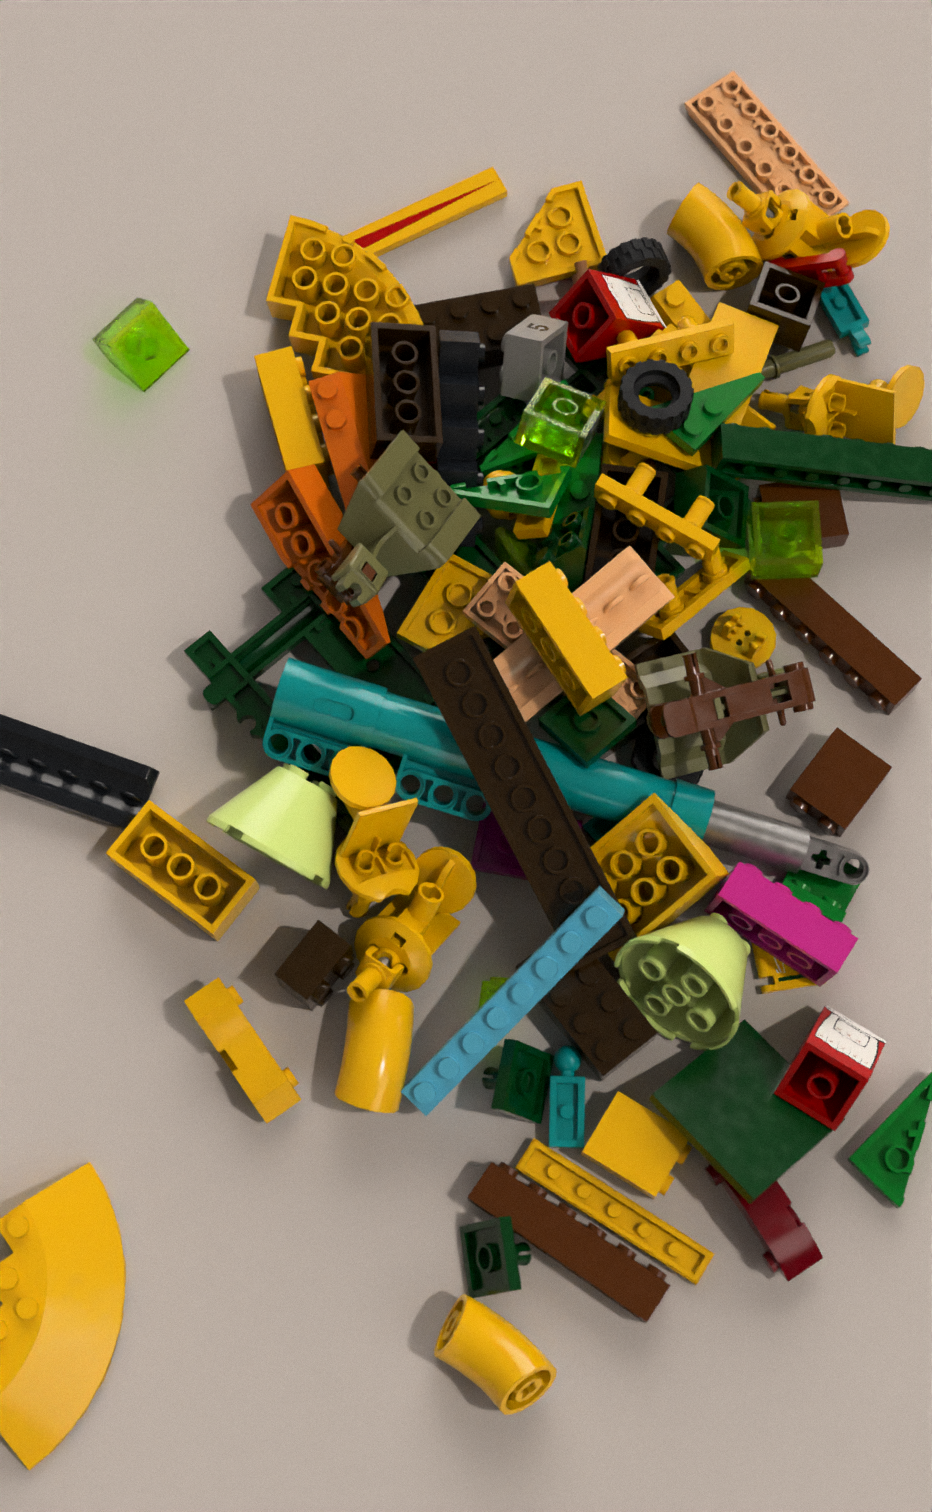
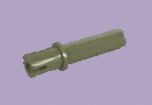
M826 339L802 347L800 352L793 350L778 356L770 354L767 356L761 374L765 379L772 377L778 379L782 373L830 358L835 354L834 344L832 340Z

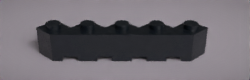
M439 330L438 370L443 444L436 459V471L448 486L465 482L466 488L483 486V472H478L476 457L477 448H483L484 429L478 427L477 410L478 405H484L485 386H479L478 363H484L485 344L480 343L478 332ZM482 515L458 547H475L476 535L482 536Z

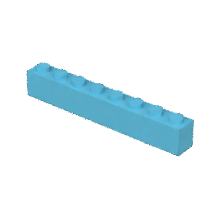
M599 885L406 1083L401 1092L427 1116L623 916L625 910Z

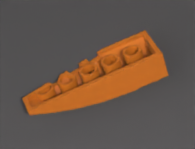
M337 372L310 380L308 383L346 510L359 483L350 473L359 464L368 472L378 459H370L366 374Z
M315 464L286 471L250 505L282 562L288 569H295L302 578L300 583L307 591L313 590L322 601L320 606L328 615L333 614L340 622L341 631L364 658L369 659L391 642L378 594L361 606L353 607L351 604L340 603L317 579L318 574L314 571L320 562L327 557L331 558L335 553L328 544V541L333 539L341 546L346 539L338 530L344 515Z

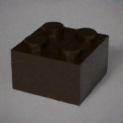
M765 261L746 313L779 325L773 343L800 352L811 327L825 283Z
M317 920L274 975L283 989L313 1011L317 1005L323 1007L334 992L331 987L338 978L344 980L355 966V963L352 962L355 955L351 944L320 920Z

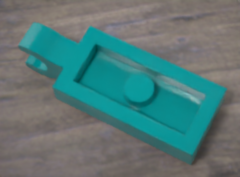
M849 284L823 288L819 304L839 339L849 336L852 349L857 357L868 353L869 348L867 346L872 342L864 328L868 327L870 320Z

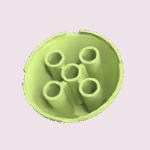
M284 763L282 767L277 766L208 816L206 822L212 826L219 827L223 830L222 832L267 858L298 873L314 884L326 890L328 889L331 882L338 800L335 798L337 794L331 786L321 781L319 783L316 780H313L311 783L306 780L309 775L307 772L292 764Z
M711 913L709 916H697L633 938L619 950L614 963V967H618L620 974L617 983L657 1033L671 1041L677 1037L690 1042V1048L714 1050L725 1046L737 1032L747 957L751 952V948L728 925L722 915Z

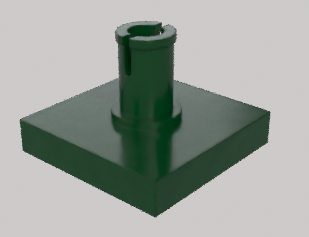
M565 696L539 718V726L588 769L637 726V719L612 697L579 716L568 697Z
M504 1039L499 1069L487 1067L483 1072L485 1075L493 1076L494 1079L482 1077L484 1088L495 1089L491 1109L528 1123L541 1124L554 1056L518 1040Z
M511 1216L497 1217L459 1227L469 1296L481 1298L522 1290L518 1265H528L532 1254L519 1255V1253L531 1251L526 1242L515 1244Z

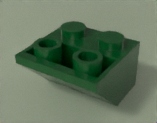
M590 506L579 513L577 511L571 513L562 524L554 529L550 528L548 537L538 538L535 556L533 557L531 572L550 561L555 569L559 568L566 576L568 581L567 587L571 593L577 590L583 583L594 511Z

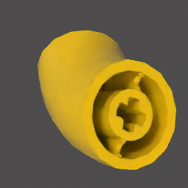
M701 183L695 184L676 211L666 234L677 241L692 256L709 288L714 290H730L750 283L758 277L763 268L761 256L751 235L725 202Z
M374 989L364 1002L350 1000L344 1050L334 1091L338 1099L358 1108L374 1112L395 1113L399 1110L403 1094L401 1091L404 1088L408 1070L414 1022V1005L412 1000L405 994L394 990Z
M466 1294L461 1295L452 1306L441 1327L434 1348V1356L457 1369L474 1382L494 1402L499 1410L506 1415L523 1411L534 1404L546 1393L556 1378L557 1369L522 1332L498 1313Z

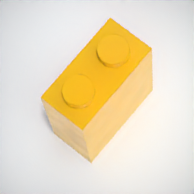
M618 1091L582 1150L581 1155L646 1196L654 1199L658 1193L663 1196L666 1194L675 1178L669 1174L676 1162L680 1165L684 1163L692 1146L687 1144L688 1140L672 1123Z

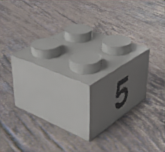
M531 314L505 333L501 343L504 361L499 373V382L502 383V396L531 402V399L534 398L533 396L544 381L542 390H539L541 391L539 400H536L540 402L557 388V384L563 380L567 321Z

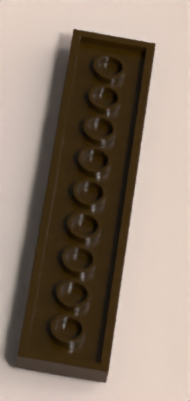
M476 626L413 657L424 682L554 932L599 885L619 904ZM625 913L573 966L574 970L587 965L637 937Z

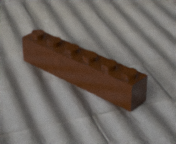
M773 546L747 572L744 580L747 592L756 600L761 599L770 607V612L777 620L781 622L786 621L794 629V633L800 641L805 644L810 643L818 650L819 657L827 665H834L843 673L844 680L851 687L861 689L868 696V701L875 709L879 711L884 710L890 715L916 689L922 678L778 548Z
M501 1161L497 1166L491 1162L467 1197L468 1201L493 1218L511 1216L514 1233L646 1323L671 1286L664 1281L667 1275L650 1263L645 1268L634 1259L637 1254L625 1245L619 1243L615 1247L604 1240L607 1233L591 1222L586 1227L575 1220L577 1213L564 1203L559 1202L555 1206L545 1198L548 1193L535 1183L530 1181L528 1186L517 1180L516 1177L519 1173L506 1163Z

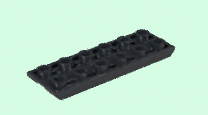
M0 714L1 787L125 830L149 800L160 774L158 770Z

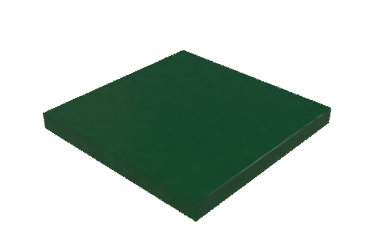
M744 1019L739 1023L733 1038L725 1046L714 1050L707 1049L656 1090L649 1098V1101L751 1204L834 1130L774 1094L790 1064Z

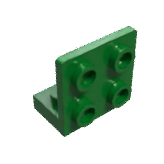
M822 850L819 854L811 856L816 864L819 859L830 861ZM847 862L843 868L845 874H853L858 870V868ZM801 869L798 873L788 871L781 883L792 891V896L803 903L810 902L816 905L822 911L823 916L832 922L839 921L841 923L847 914L845 911L860 885L846 884Z

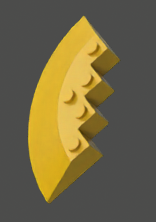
M290 215L266 298L271 316L292 321L288 335L294 352L315 356L311 369L314 379L337 372L366 374L364 341L371 322L423 325L422 319L403 285L398 282L395 276L387 269V266L371 251L367 252L347 235L342 236L337 232L329 230L326 225Z
M91 1162L40 1191L0 1218V1233L13 1251L10 1256L0 1262V1301L3 1304L0 1306V1434L28 1470L33 1469L53 1452L85 1414L98 1388L101 1387L112 1362L111 1359L115 1351L118 1335L121 1331L126 1285V1262L123 1254L121 1231L107 1190Z

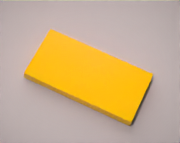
M719 302L711 322L729 318L734 323V353L695 362L689 375L694 393L758 372L761 373L779 325ZM752 395L724 424L736 423L741 425Z
M610 384L605 390L604 442L683 470H689L706 464L712 467V437L691 456L663 433L651 435V433L645 432L644 434L639 432L638 429L630 427L629 423L622 419L621 411L618 410L617 400L620 388ZM639 395L640 401L646 406L652 407L661 404L658 401Z

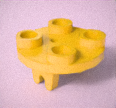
M737 607L727 610L717 618L711 629L709 645L713 650L753 662L755 669L766 663V660L770 659L775 650L776 633L773 624L763 613L753 608ZM748 632L750 636H746L744 633ZM736 642H741L742 645L738 646Z

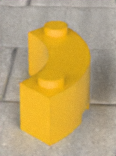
M218 977L184 1000L188 1009L228 1065L232 1074L266 1124L302 1100L294 1087L299 1085V1082L288 1067L281 1070L239 1008V1005L244 1001L233 985L226 989Z

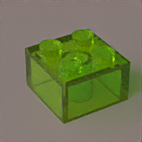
M819 500L751 502L747 516L751 579L818 577L823 566Z

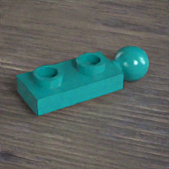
M569 1045L560 1047L554 1055V1064L560 1071V1076H550L549 1148L584 1149L585 1077L574 1076V1072L581 1065L582 1058L580 1052L575 1047Z

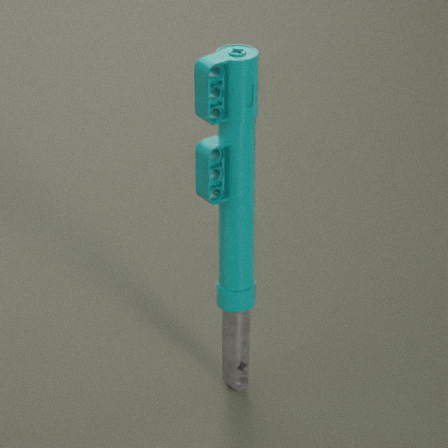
M288 658L276 689L270 718L263 738L262 746L267 756L329 776L331 762L339 751L350 746L371 747L402 757L396 777L395 790L404 800L417 798L420 805L471 821H480L489 815L491 809L438 707L387 692L388 688ZM272 735H284L288 740V748L283 751L275 749L271 744ZM534 738L565 800L573 811L618 824L650 795L656 793L709 847L792 873H798L801 869L850 885L861 884L869 875L870 868L868 862L856 850L810 836L811 832L809 829L714 800L715 790L680 779L672 781L601 758L586 769L562 746ZM308 744L318 746L321 750V758L316 761L307 759L303 752L304 746ZM407 775H414L419 779L420 787L415 791H408L402 786V778ZM440 785H446L452 789L453 797L448 801H440L434 795L435 788ZM478 795L483 797L486 801L485 808L481 811L469 809L466 802L471 796ZM822 850L830 861L819 859L816 864L811 856L819 854ZM851 859L859 860V868L855 873H844L843 868L847 861Z

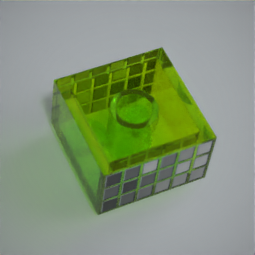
M545 377L523 411L514 443L524 446L530 451L555 459L561 464L576 468L597 433L606 401Z

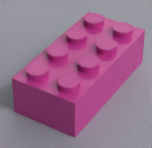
M739 861L723 880L704 911L709 915L711 913L722 915L728 925L738 934L819 987L838 973L858 938L851 934V929L839 921L832 922L823 916L822 911L816 905L810 902L803 903L792 896V891L785 885L778 882L772 883L763 877L762 871L756 866L749 863L743 864Z

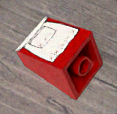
M587 269L549 312L551 318L568 322L566 346L575 362L579 363L606 358V347L617 345L619 343L617 336L624 330L633 331L639 340L651 337L658 329L663 331L666 328L639 280Z
M825 1004L774 1094L836 1131L869 1081L886 1041Z

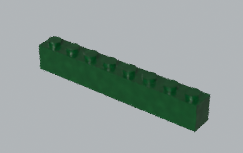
M721 423L711 439L712 467L730 477L932 501V450L921 446L907 447L889 442L875 443L862 439L835 438L831 435L803 434L800 431L787 432L772 430L768 427L740 426L736 423Z

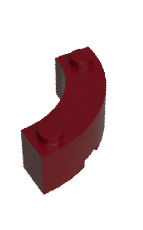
M705 1158L708 1164L704 1168L707 1176L715 1186L721 1184L739 1208L763 1246L765 1253L761 1256L773 1273L779 1271L789 1282L823 1259L805 1223H801L799 1217L790 1206L792 1202L778 1181L754 1202L749 1204Z

